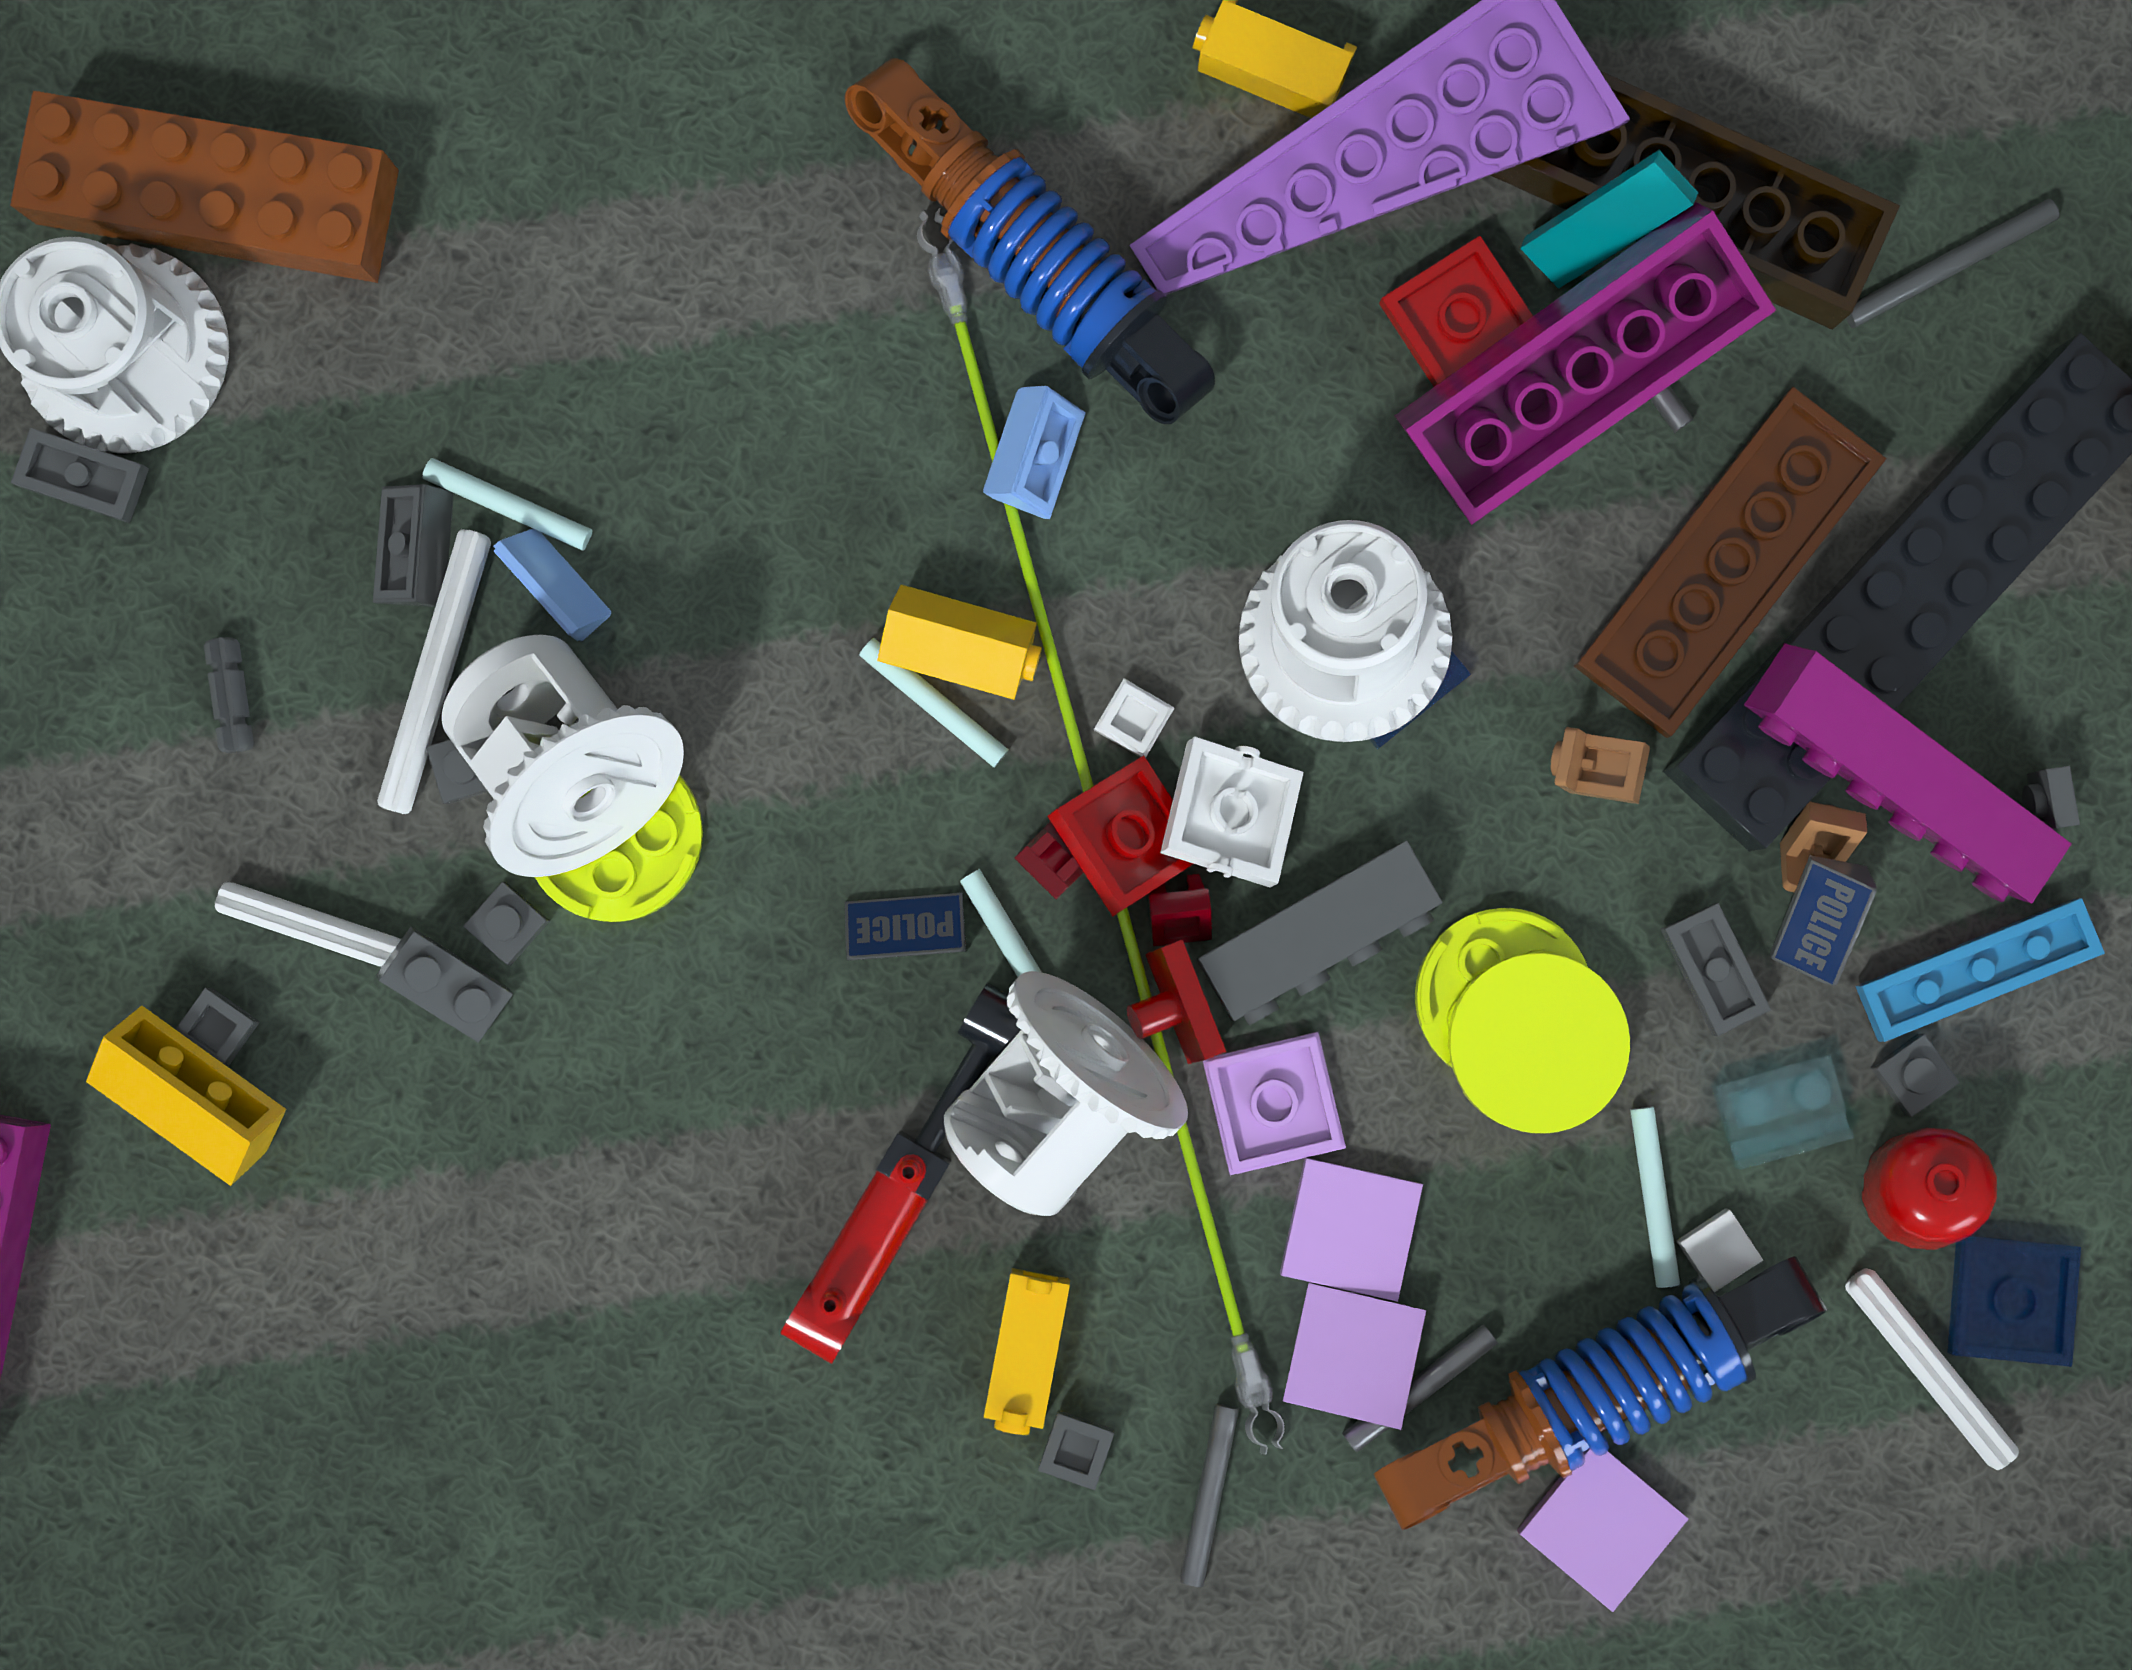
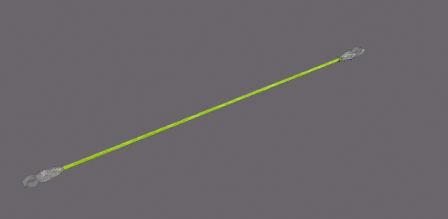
M939 208L935 213L934 220L941 224L944 217L939 214ZM922 211L919 217L923 223L917 231V240L922 249L932 254L928 261L927 269L930 282L939 293L943 311L950 318L952 327L956 329L993 462L999 441L966 325L969 322L966 314L968 302L962 284L965 273L961 259L956 252H951L949 249L950 244L953 242L952 239H949V244L942 254H937V248L930 245L924 239L922 227L928 220V215L925 211ZM1004 503L1082 790L1085 792L1094 785L1017 508ZM1125 908L1117 913L1140 1000L1152 997L1128 908ZM1162 1032L1151 1035L1155 1053L1174 1077ZM1185 1122L1177 1131L1233 1334L1230 1336L1233 1345L1231 1357L1237 1375L1234 1386L1242 1406L1251 1411L1245 1423L1247 1437L1253 1443L1260 1445V1453L1266 1455L1267 1445L1258 1442L1252 1431L1253 1422L1258 1416V1411L1255 1407L1262 1405L1263 1410L1270 1412L1275 1417L1277 1432L1271 1443L1279 1449H1283L1278 1442L1284 1434V1422L1277 1412L1269 1410V1403L1273 1401V1389L1270 1378L1262 1370L1257 1349L1250 1342L1248 1332H1244L1187 1122Z

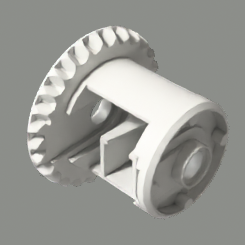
M60 237L39 243L22 253L8 267L0 281V348L8 361L21 372V384L31 399V405L42 415L46 423L68 439L109 453H136L151 450L177 439L190 430L206 414L215 401L223 384L228 365L229 338L227 325L221 307L211 289L197 273L177 258L155 248L141 247L132 243L130 245L116 246L112 244L104 245L98 241L81 237Z
M1357 520L1326 523L1309 530L1294 541L1268 570L1263 571L1254 588L1250 590L1242 611L1239 630V650L1242 666L1251 688L1261 703L1276 718L1289 727L1308 736L1337 742H1353L1376 738L1400 728L1417 716L1438 691L1449 665L1452 647L1450 613L1444 602L1442 591L1437 588L1430 573L1422 569L1413 551L1397 535L1381 526Z
M529 635L518 637L486 651L458 676L446 697L442 709V725L445 733L494 799L488 804L486 810L489 817L485 819L483 826L486 832L485 843L501 867L520 876L543 877L564 873L593 862L614 850L641 829L659 810L671 793L682 768L684 756L683 743L675 727L661 713H654L647 707L634 709L631 706L623 705L617 709L572 649L563 640L554 636ZM514 688L510 693L503 696L507 691ZM557 714L558 718L565 724H562L560 730H558L557 727L545 725V723Z
M1028 971L1022 973L1009 987V995L1007 996V1006L1010 1008L1009 1011L1018 1018L1016 1026L1021 1031L974 1085L962 1092L944 1114V1126L952 1150L965 1168L986 1189L1018 1210L1033 1215L1050 1216L1057 1214L1077 1192V1188L1127 1133L1137 1132L1143 1138L1153 1137L1154 1139H1164L1166 1136H1173L1187 1121L1188 1109L1183 1093L1168 1068L1143 1039H1139L1133 1029L1121 1018L1078 987L1050 974Z

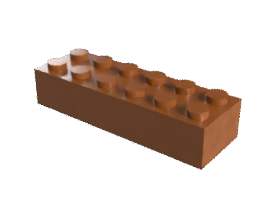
M33 90L10 206L36 225L378 283L399 170L384 151L380 149Z

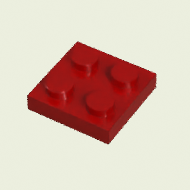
M1481 236L1473 239L1388 293L1379 302V305L1433 387L1533 317Z
M1144 755L1060 806L1047 816L1112 917L1194 864L1160 853L1173 799Z

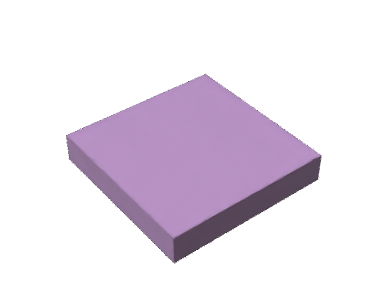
M1318 1032L1220 1054L1203 1061L1229 1175L1346 1148Z
M1305 1158L1280 1275L1398 1302L1423 1184Z
M1308 1283L1283 1402L1401 1430L1426 1310Z
M1589 1448L1583 1451L1585 1456L1583 1466L1573 1470L1572 1475L1564 1479L1560 1476L1520 1525L1517 1532L1609 1610L1614 1612L1688 1521V1518L1607 1451L1606 1454L1597 1456Z

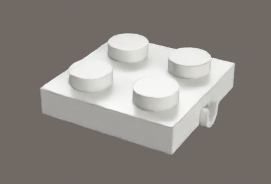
M1193 737L1186 744L1160 853L1206 867L1208 872H1222L1224 877L1232 875L1266 887L1278 884L1304 772L1259 758L1260 751L1249 746H1238L1234 750L1198 737ZM1243 754H1250L1251 758L1244 757Z

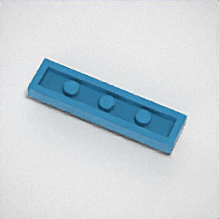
M2077 898L1855 987L1877 1040L1886 1042L2105 954L2083 899Z

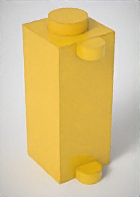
M1222 0L1215 18L1209 15L1204 16L1192 47L1200 51L1199 72L1309 118H1313L1336 101L1357 46L1346 42L1344 49L1243 8L1237 5L1238 0Z
M901 584L888 609L877 661L1014 700L1022 679L1033 681L1042 647L1033 645L1036 622Z
M1015 1268L1011 1269L984 1412V1418L995 1420L994 1428L1011 1434L1029 1435L1031 1427L1040 1429L1044 1427L1070 1287V1279Z

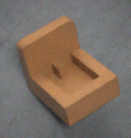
M1566 727L1563 741L1556 743L1551 757V772L1553 776H1556L1555 785L1572 794L1639 804L1650 746L1645 742L1591 735L1578 728Z
M1809 802L1780 842L1783 888L1787 891L1795 892L1810 855L1846 862L1867 834L1866 814L1838 808L1833 805Z

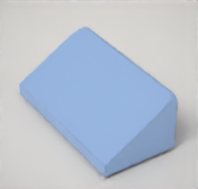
M1048 386L1021 387L1018 389L985 482L983 493L997 501L1043 519H1050L1086 412Z
M530 529L502 539L493 546L496 555L564 631L575 640L583 641L610 617L611 610L540 531Z

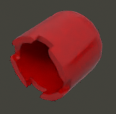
M1923 1128L1890 1138L1871 1155L1869 1165L1864 1174L1862 1201L1870 1221L1887 1239L1894 1242L1897 1241L1910 1248L1936 1250L1970 1237L1988 1221L1997 1200V1176L1989 1156L1971 1138L1951 1129Z

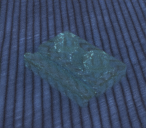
M1823 1054L1711 1085L1726 1139L1732 1151L1735 1169H1745L1854 1138L1853 1131L1849 1129L1845 1113L1847 1110L1832 1058L1829 1054Z

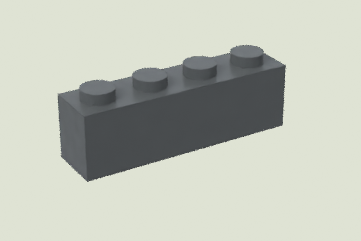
M1406 840L1196 960L1230 1020L1236 1021L1244 1016L1248 1025H1251L1280 1008L1274 998L1295 987L1299 995L1302 996L1329 981L1331 977L1326 969L1347 958L1353 967L1382 951L1383 948L1378 939L1399 929L1404 938L1434 921L1430 910L1443 902Z

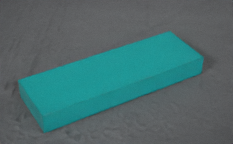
M1658 150L1525 236L1520 249L1559 289L1693 206L1698 192L1663 153Z

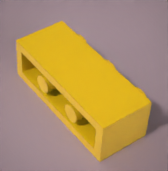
M142 1005L103 1036L86 1080L88 1084L230 1186L267 1152L286 1111V1108Z

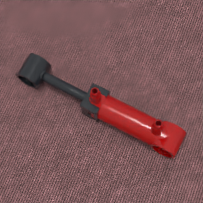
M988 982L957 1033L970 1041L972 1045L916 1139L902 1130L897 1133L871 1181L780 1332L783 1336L830 1364L833 1363L952 1161L937 1152L946 1136L944 1126L945 1112L962 1092L970 1089L980 1078L992 1056L998 1057L1021 1031L1016 1026L1018 1018L1009 1011L1010 1008L1007 1006L1008 994Z

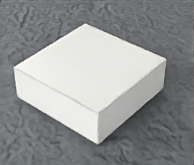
M1124 678L1095 726L1094 731L1139 757L1144 755L1146 758L1175 708Z
M1726 1208L1676 1240L1698 1275L1714 1292L1763 1261L1731 1210Z

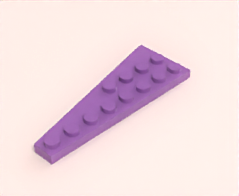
M1481 0L1129 246L1157 290L1168 295L1614 130L1630 121V118L1555 0Z

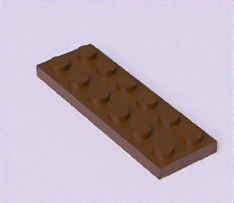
M1790 388L1575 663L1574 667L1664 737H1671L1887 458L1796 388Z

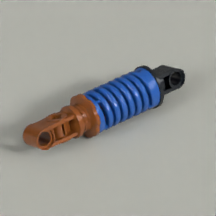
M893 58L888 60L847 89L845 105L854 123L868 133L895 160L903 171L910 174L922 186L921 192L930 201L938 200L947 210L941 223L942 228L940 232L946 238L952 239L971 258H974L975 263L983 268H988L989 275L995 282L1004 283L1005 292L1014 299H1020L1021 308L1028 314L1036 315L1037 324L1042 329L1052 330L1053 340L1057 344L1065 346L1063 349L1082 368V373L1088 379H1093L1107 370L1140 403L1143 410L1153 420L1161 424L1176 422L1213 390L1215 376L1209 362L1199 352L1193 350L1159 316L1168 297L1162 291H1156L1146 280H1142L1141 275L1137 271L1128 270L1123 272L1126 262L1121 255L1112 254L1107 257L1110 250L1109 243L1102 238L1092 240L1094 230L1089 223L1081 222L1075 225L1078 218L1077 211L1073 207L1068 206L1060 209L1062 203L1061 196L1056 191H1046V181L1041 176L1034 174L1036 171L1024 160L1025 156L1018 149H1013L999 157L994 155V152L987 148L988 140L979 131L973 132L958 117L955 110L942 101L919 78L915 70L901 59ZM942 120L943 124L939 131L936 127L939 121ZM913 144L916 147L913 151V154L910 155L909 150Z
M1796 1256L1771 1266L1754 1276L1747 1283L1720 1297L1715 1294L1700 1276L1689 1280V1285L1684 1287L1682 1301L1674 1295L1665 1296L1660 1300L1659 1311L1651 1306L1644 1307L1638 1311L1636 1320L1632 1317H1625L1618 1321L1616 1330L1609 1327L1599 1330L1596 1334V1341L1591 1338H1584L1578 1341L1576 1352L1571 1349H1562L1557 1352L1555 1361L1546 1358L1531 1369L1520 1372L1515 1370L1509 1373L1508 1378L1512 1395L1508 1396L1506 1400L1502 1399L1497 1402L1496 1405H1491L1488 1401L1478 1406L1480 1421L1423 1450L1414 1451L1391 1462L1375 1472L1374 1477L1402 1530L1409 1529L1430 1519L1450 1507V1504L1508 1474L1517 1484H1520L1530 1479L1528 1474L1531 1470L1535 1471L1539 1469V1466L1549 1464L1564 1479L1572 1475L1573 1470L1583 1466L1585 1462L1583 1451L1590 1448L1597 1456L1607 1453L1609 1445L1603 1434L1604 1431H1608L1614 1443L1623 1445L1630 1439V1433L1624 1421L1628 1420L1637 1434L1643 1435L1649 1432L1651 1423L1645 1410H1649L1657 1423L1664 1424L1668 1422L1671 1418V1411L1665 1401L1666 1399H1669L1677 1412L1685 1413L1692 1407V1401L1687 1390L1690 1391L1697 1401L1705 1403L1712 1398L1711 1385L1715 1383L1721 1391H1728L1741 1383L1748 1384L1756 1380V1372L1748 1350L1777 1335L1782 1336L1802 1327L1823 1315L1828 1309ZM1463 1447L1469 1455L1478 1452L1482 1456L1476 1462L1477 1474L1468 1478L1463 1470H1457L1453 1473L1449 1468L1456 1462L1454 1452L1456 1449Z

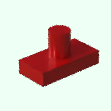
M1183 940L1145 954L1160 993L1127 1006V1016L1135 1035L1139 1039H1143L1174 1027L1188 1064L1204 1061L1226 1052Z

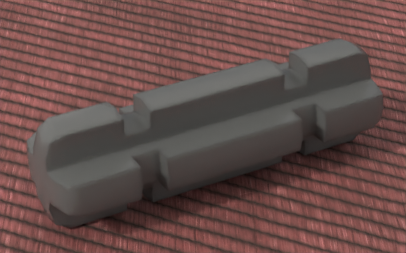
M232 637L208 640L204 644L206 665H211L213 672L208 673L214 720H219L221 726L216 728L218 748L221 752L239 753L253 748L254 741L252 727L245 723V718L250 717L244 671H239L237 663L242 662L240 643Z

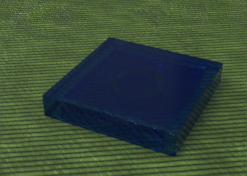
M1972 1235L1956 1242L1947 1353L1955 1356L2072 1367L2081 1247Z

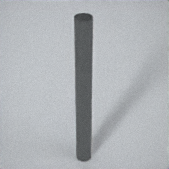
M2048 198L1857 301L1853 312L1846 318L1847 322L1854 329L2058 220L2060 213L2057 205Z

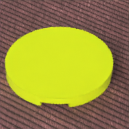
M679 774L671 793L659 810L624 843L584 866L556 875L535 877V879L547 895L566 910L585 918L598 921L621 922L638 919L659 910L673 900L685 887L700 857L703 837L702 820L692 790Z
M1497 908L1473 913L1460 919L1444 930L1427 951L1418 972L1415 1004L1419 1024L1426 1040L1434 1052L1448 1066L1452 1068L1448 1049V1030L1453 1010L1469 983L1485 969L1505 959L1532 953L1559 955L1588 967L1579 948L1563 931L1564 929L1546 917L1534 912L1514 908Z
M1546 953L1518 955L1498 962L1485 969L1469 983L1458 999L1451 1016L1448 1030V1049L1454 1074L1464 1095L1481 1113L1511 1129L1528 1133H1554L1571 1129L1586 1122L1599 1113L1613 1098L1622 1083L1628 1066L1630 1034L1621 1003L1609 985L1598 974L1570 958Z

